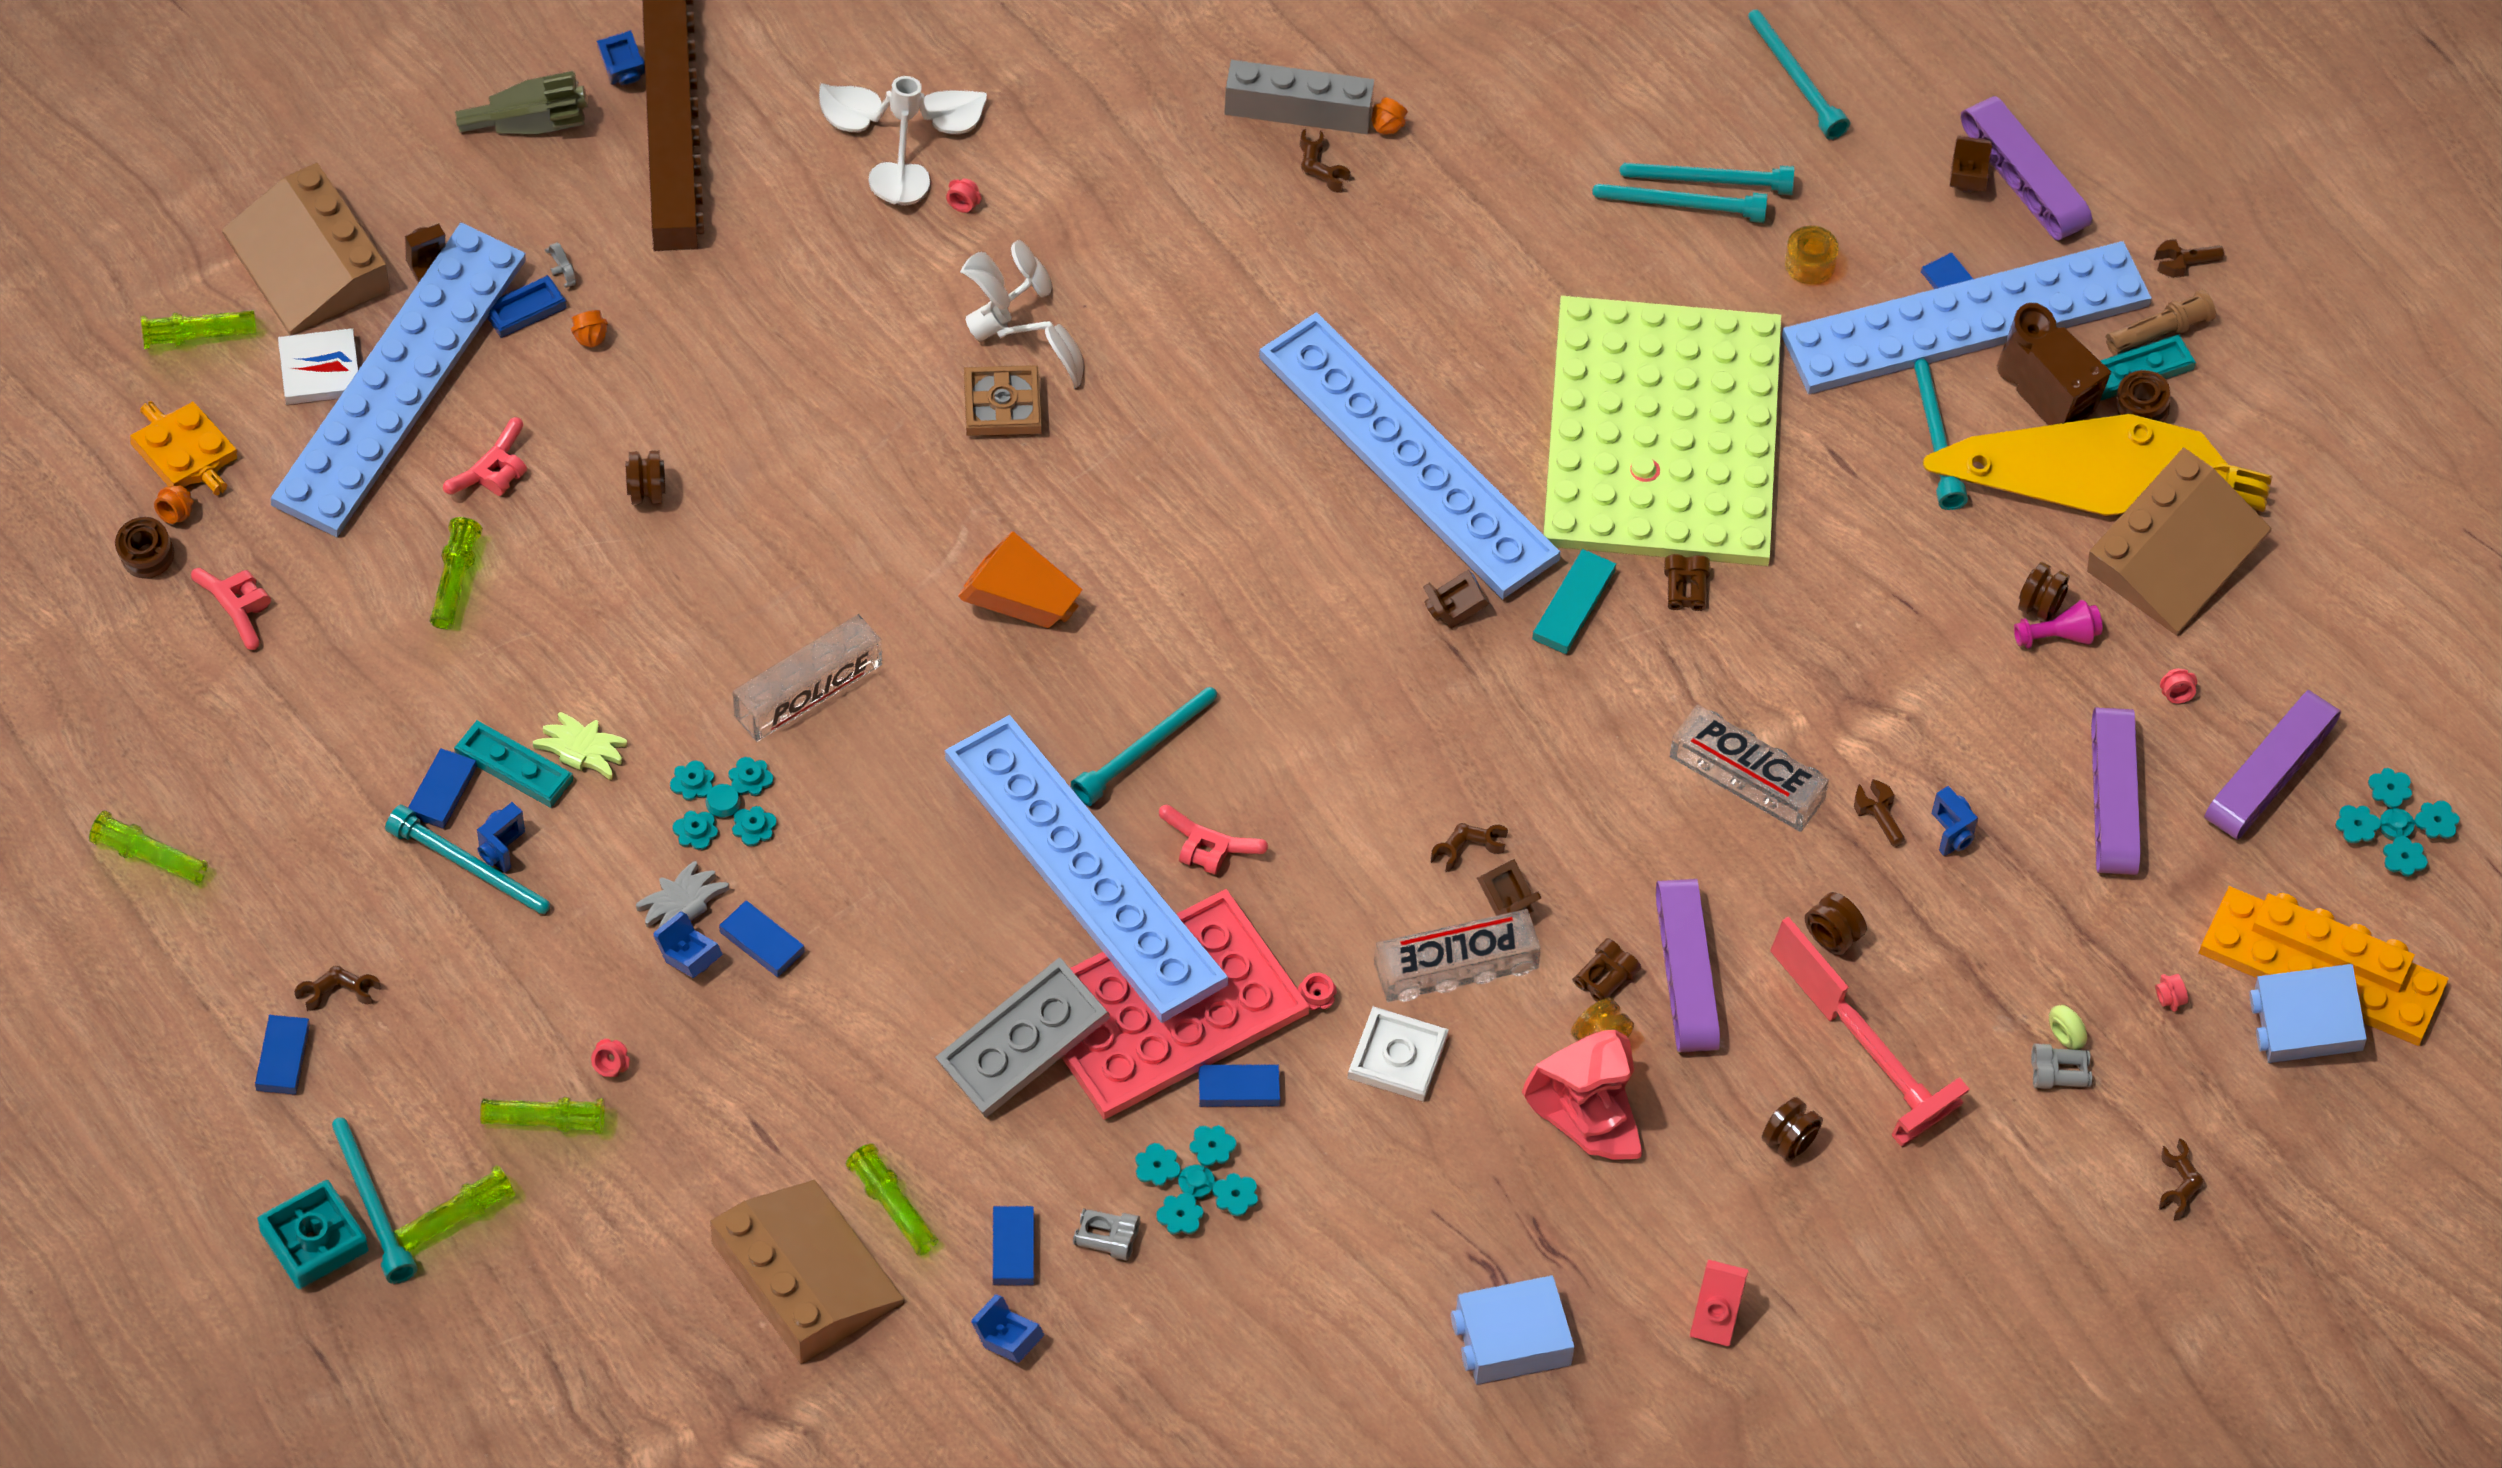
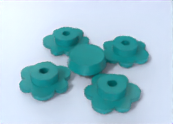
M750 757L740 758L736 763V768H732L728 772V777L732 784H718L714 787L711 784L714 780V773L711 770H705L704 764L700 761L694 760L689 762L686 767L678 766L675 768V777L670 781L671 791L676 794H682L683 798L689 801L695 799L696 796L706 797L705 804L709 811L699 814L695 811H687L684 814V819H678L673 823V832L679 836L678 840L681 846L688 847L691 845L696 850L706 849L710 844V839H714L718 835V829L714 826L715 819L713 815L728 817L734 814L735 825L732 827V833L736 837H741L743 844L746 846H755L760 840L768 841L772 838V829L775 828L777 823L776 817L772 813H764L763 808L760 806H754L750 811L747 809L738 810L741 803L739 795L749 792V794L757 796L761 794L762 788L772 785L773 775L767 770V763L765 761L758 760L755 762Z
M2385 768L2381 774H2372L2369 777L2368 785L2373 790L2372 798L2375 801H2383L2386 806L2392 809L2386 810L2379 819L2376 815L2370 814V810L2366 806H2359L2356 809L2354 806L2345 805L2340 809V818L2336 821L2335 826L2339 831L2343 832L2344 839L2349 843H2358L2361 839L2366 842L2372 841L2375 836L2374 832L2380 828L2382 834L2393 841V844H2387L2383 849L2384 855L2387 856L2384 861L2385 867L2391 872L2400 871L2402 875L2408 877L2412 876L2414 871L2424 870L2428 863L2426 856L2422 854L2423 846L2420 843H2412L2408 838L2413 832L2414 826L2416 825L2418 828L2425 830V834L2429 838H2436L2439 835L2444 839H2450L2456 833V825L2459 823L2460 817L2452 812V807L2448 802L2437 801L2434 805L2429 802L2423 803L2420 809L2421 812L2417 813L2415 819H2413L2407 811L2397 808L2402 804L2403 800L2411 798L2412 791L2409 788L2411 783L2410 777L2403 772L2395 773L2392 769Z
M1216 1125L1212 1129L1208 1126H1199L1195 1129L1194 1140L1190 1143L1189 1149L1193 1154H1197V1160L1201 1165H1190L1181 1172L1180 1166L1176 1162V1152L1171 1149L1165 1151V1148L1159 1143L1148 1145L1145 1153L1141 1152L1136 1155L1135 1162L1138 1165L1136 1176L1142 1182L1152 1181L1156 1186H1163L1167 1179L1173 1180L1179 1176L1178 1183L1182 1194L1177 1198L1167 1196L1163 1201L1164 1206L1160 1207L1156 1213L1157 1221L1167 1226L1170 1234L1175 1235L1181 1231L1186 1234H1193L1198 1230V1219H1201L1203 1216V1208L1196 1205V1200L1208 1196L1212 1188L1213 1194L1217 1197L1216 1206L1221 1210L1228 1209L1229 1213L1233 1216L1244 1215L1248 1207H1253L1258 1202V1197L1255 1194L1257 1183L1253 1178H1240L1238 1174L1231 1173L1227 1176L1226 1180L1222 1179L1214 1183L1213 1173L1205 1167L1212 1166L1216 1161L1220 1164L1226 1163L1229 1160V1153L1233 1152L1236 1148V1139L1232 1135L1225 1134L1226 1131L1223 1126Z

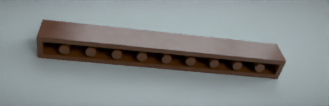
M642 0L651 222L654 251L698 249L697 234H704L703 212H696V205H703L702 183H695L694 177L702 176L701 155L693 154V147H700L699 125H692V118H699L698 96H691L690 90L698 89L696 68H689V61H696L695 39L688 40V33H695L694 11H687L686 5H693V0Z

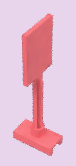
M1789 916L1782 920L1770 952L1829 1021L1835 1019L1837 1014H1839L1845 1026L1905 1095L1903 1099L1912 1108L1910 1112L1899 1118L1892 1133L1893 1138L1898 1144L1903 1147L1962 1106L1963 1101L1960 1098L1970 1090L1960 1077L1933 1096L1922 1083L1918 1084L1859 1013L1847 1004L1844 997L1849 987Z

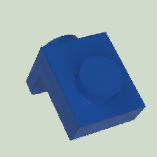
M631 30L597 41V46L611 85L620 82V85H628L638 81L641 78L640 75L645 74V62L643 57L640 56Z
M1949 786L1937 792L1931 814L1946 829L1943 832L1939 847L1941 854L1946 856L1954 850L1962 851L1972 843L1975 838L1974 833L1978 817L1972 812L1967 800L1960 795L1957 796Z
M513 802L502 810L494 811L487 818L486 822L477 829L479 843L477 850L479 855L488 865L493 866L495 864L504 873L511 869L510 854L507 846L525 833L523 811Z
M682 911L653 933L665 962L692 978L707 970L713 962L723 955L718 943L695 931L688 915Z
M997 1294L987 1302L971 1321L985 1349L1016 1363H1019L1044 1336L1038 1323L1011 1312L1004 1297Z

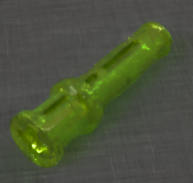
M254 310L183 317L182 314L175 312L172 313L171 317L148 319L146 315L140 316L144 349H150L151 345L174 343L176 346H182V344H185V340L256 334Z
M456 517L449 522L448 530L450 537L448 545L443 547L441 553L444 569L429 620L434 627L439 629L453 628L467 569L475 562L476 555L473 550L476 539L481 537L483 528L477 521L470 518Z
M105 810L97 816L89 833V842L95 845L102 843L114 848L124 858L136 856L187 879L195 885H198L205 876L199 873L200 870L207 871L208 862L199 860L144 835V830L136 824L129 826L112 818V814Z
M570 1097L558 1099V1102L483 1098L480 1107V1122L484 1125L556 1127L561 1133H568L570 1129L594 1130L595 1134L602 1135L605 1124V1101L603 1098H597L595 1102L571 1101Z
M866 1144L858 1148L845 1162L847 1169L857 1174L865 1185L864 1192L869 1198L878 1199L913 1247L916 1255L920 1256L932 1250L927 1243L930 1242L935 1247L938 1243V1238L933 1235L898 1187V1175L896 1172L885 1166L878 1156L879 1149L875 1144Z
M496 1165L491 1168V1173L473 1184L468 1182L463 1184L459 1189V1194L393 1232L399 1245L410 1252L471 1215L474 1217L484 1215L486 1208L501 1199L515 1197L514 1189L503 1170Z

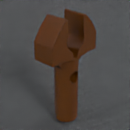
M2177 239L2164 241L2156 249L2154 260L2173 259V261H2160L2157 271L2168 277L2177 278L2184 277L2188 264L2221 260L2224 258L2225 252L2220 245L2185 250L2179 247Z
M1872 779L1870 789L1878 798V801L1875 802V800L1865 795V791L1859 784L1854 800V809L1858 816L1864 814L1873 815L1892 846L1901 845L1905 837L1887 808L1888 805L1893 804L1895 797L1890 786Z

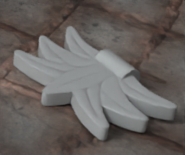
M694 861L678 875L674 882L661 877L659 882L662 891L653 893L636 903V909L639 912L650 909L645 919L646 927H650L661 920L660 928L680 911L687 914L690 921H693L707 910L706 904L709 900L730 890L729 883L718 882L709 884L716 878V872L705 871L695 874L698 864Z

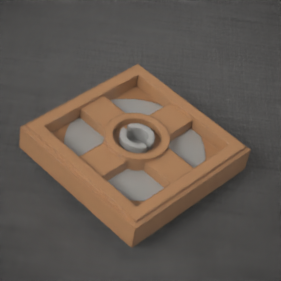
M1038 365L964 367L966 436L1041 434Z

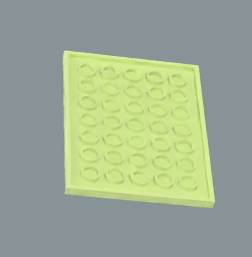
M1561 296L1543 535L1556 548L1667 557L1673 554L1685 557L1701 555L1715 562L1768 566L1771 543L1781 315ZM1653 460H1655L1660 466L1659 476L1655 480L1650 482H1643L1637 480L1633 477L1630 471L1631 467L1632 473L1635 476L1646 479L1651 478L1656 474V466L1654 465Z

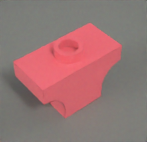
M1708 1259L1690 1337L1730 1346L1748 1269Z

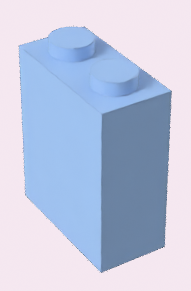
M2353 964L2257 977L2255 990L2249 991L2252 1013H2259L2261 1027L2256 1028V1037L2259 1051H2266L2268 1063L2363 1051L2366 1033Z
M1553 1275L1458 1294L1456 1310L1451 1311V1321L1455 1335L1462 1334L1465 1344L1464 1347H1461L1463 1365L1466 1371L1472 1370L1476 1385L1571 1366L1574 1344Z

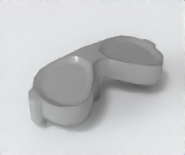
M558 242L550 245L545 249V252L550 253L558 264L557 267L550 269L552 275L563 272L567 282L564 284V287L568 288L575 285L573 267L568 262L562 246Z

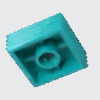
M324 1180L257 1217L260 1233L298 1289L360 1257L369 1250L366 1235L329 1180ZM312 1231L317 1235L315 1237L306 1236L307 1233Z

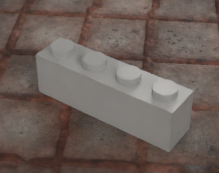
M1231 60L1225 93V115L1368 134L1373 105L1374 79Z

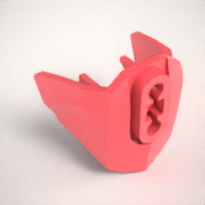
M1615 1029L1597 1032L1556 1052L1534 1067L1524 1084L1522 1094L1538 1115L1565 1133L1589 1155H1599L1612 1160L1639 1159L1642 1157L1637 1126L1625 1091V1086L1634 1072L1631 1045L1627 1036Z

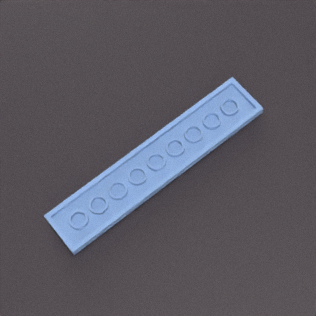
M460 222L447 241L446 247H443L271 496V506L338 538L487 319L491 308L502 297L525 263L526 253Z
M2121 241L1783 328L1782 338L1809 395L1913 368L1915 362L1919 359H1925L1929 364L2005 344L2016 311L2021 305L2026 303H2038L2045 306L2052 312L2057 328H2068L2149 307L2151 296L2124 242Z
M1317 312L1260 349L1259 358L1501 599H1504L1560 560L1561 552Z
M1010 715L945 750V760L1161 1023L1228 986V976Z

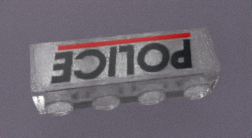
M857 614L733 690L734 716L756 742L760 741L881 666V638Z
M1697 704L1673 735L1670 758L1799 832L1803 831L1825 801L1829 779L1824 777L1820 771L1813 767H1806L1792 759L1784 750L1773 748L1757 739L1752 732L1734 726L1715 711H1708Z
M1528 909L1376 942L1374 965L1386 1001H1410L1419 995L1436 991L1446 993L1458 986L1472 983L1486 984L1495 978L1507 975L1522 976L1528 974L1532 970L1539 968L1541 947Z

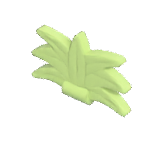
M562 712L558 713V720L563 725L543 726V733L553 738H541L533 741V748L557 754L560 756V762L578 770H582L584 767L594 769L609 780L613 778L612 770L605 760L621 765L622 757L614 747H627V740L622 737L598 733L599 724L597 720L584 727L577 720Z

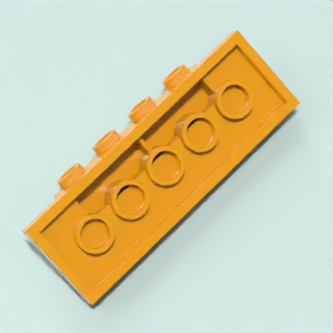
M2231 886L2228 887L2198 953L2255 978L2264 975L2353 964L2363 1023L2416 1046H2419L2449 979L2444 975L2413 963L2415 954L2408 952L2406 944L2399 940L2389 939L2384 942L2372 937L2371 931L2361 924L2346 926L2335 921L2333 914L2325 909L2317 908L2310 911L2298 906V901L2286 893H2279L2276 896L2268 893L2264 901Z

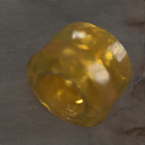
M1804 226L1795 230L1788 239L1784 260L1788 274L1793 279L1804 284H1819L1828 280L1835 271L1839 251L1838 241L1830 231L1819 226Z
M1606 998L1586 1009L1575 1021L1570 1033L1576 1042L1597 1032L1614 1029L1628 1038L1634 1029V1022L1627 1014H1620L1621 1008L1613 998Z

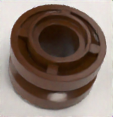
M2139 370L2125 376L2118 386V415L2132 414L2164 422L2170 411V386L2166 379L2160 374L2149 370Z
M659 450L649 451L646 459L641 457L639 451L629 452V461H626L627 495H631L632 505L642 504L645 496H649L653 504L662 503V494L666 493L664 460H660Z
M151 517L134 518L125 523L116 535V551L124 568L131 575L138 578H152L165 572L171 565L174 558V546L165 526L160 521ZM144 545H151L146 550L138 551Z
M2040 562L2031 571L2023 585L2019 596L2018 610L2028 614L2033 609H2036L2037 619L2048 622L2052 615L2054 616L2058 612L2069 588L2070 575L2059 571L2053 576L2051 575V566Z
M1829 892L1820 900L1819 905L1813 906L1805 914V924L1812 937L1827 951L1836 955L1844 954L1852 946L1853 942L1858 941L1867 932L1866 921L1859 909L1848 898L1836 892Z
M1798 1097L1792 1098L1775 1111L1767 1122L1761 1137L1762 1141L1769 1147L1779 1144L1778 1154L1786 1161L1794 1159L1812 1144L1823 1123V1118L1815 1111L1805 1114L1807 1105Z

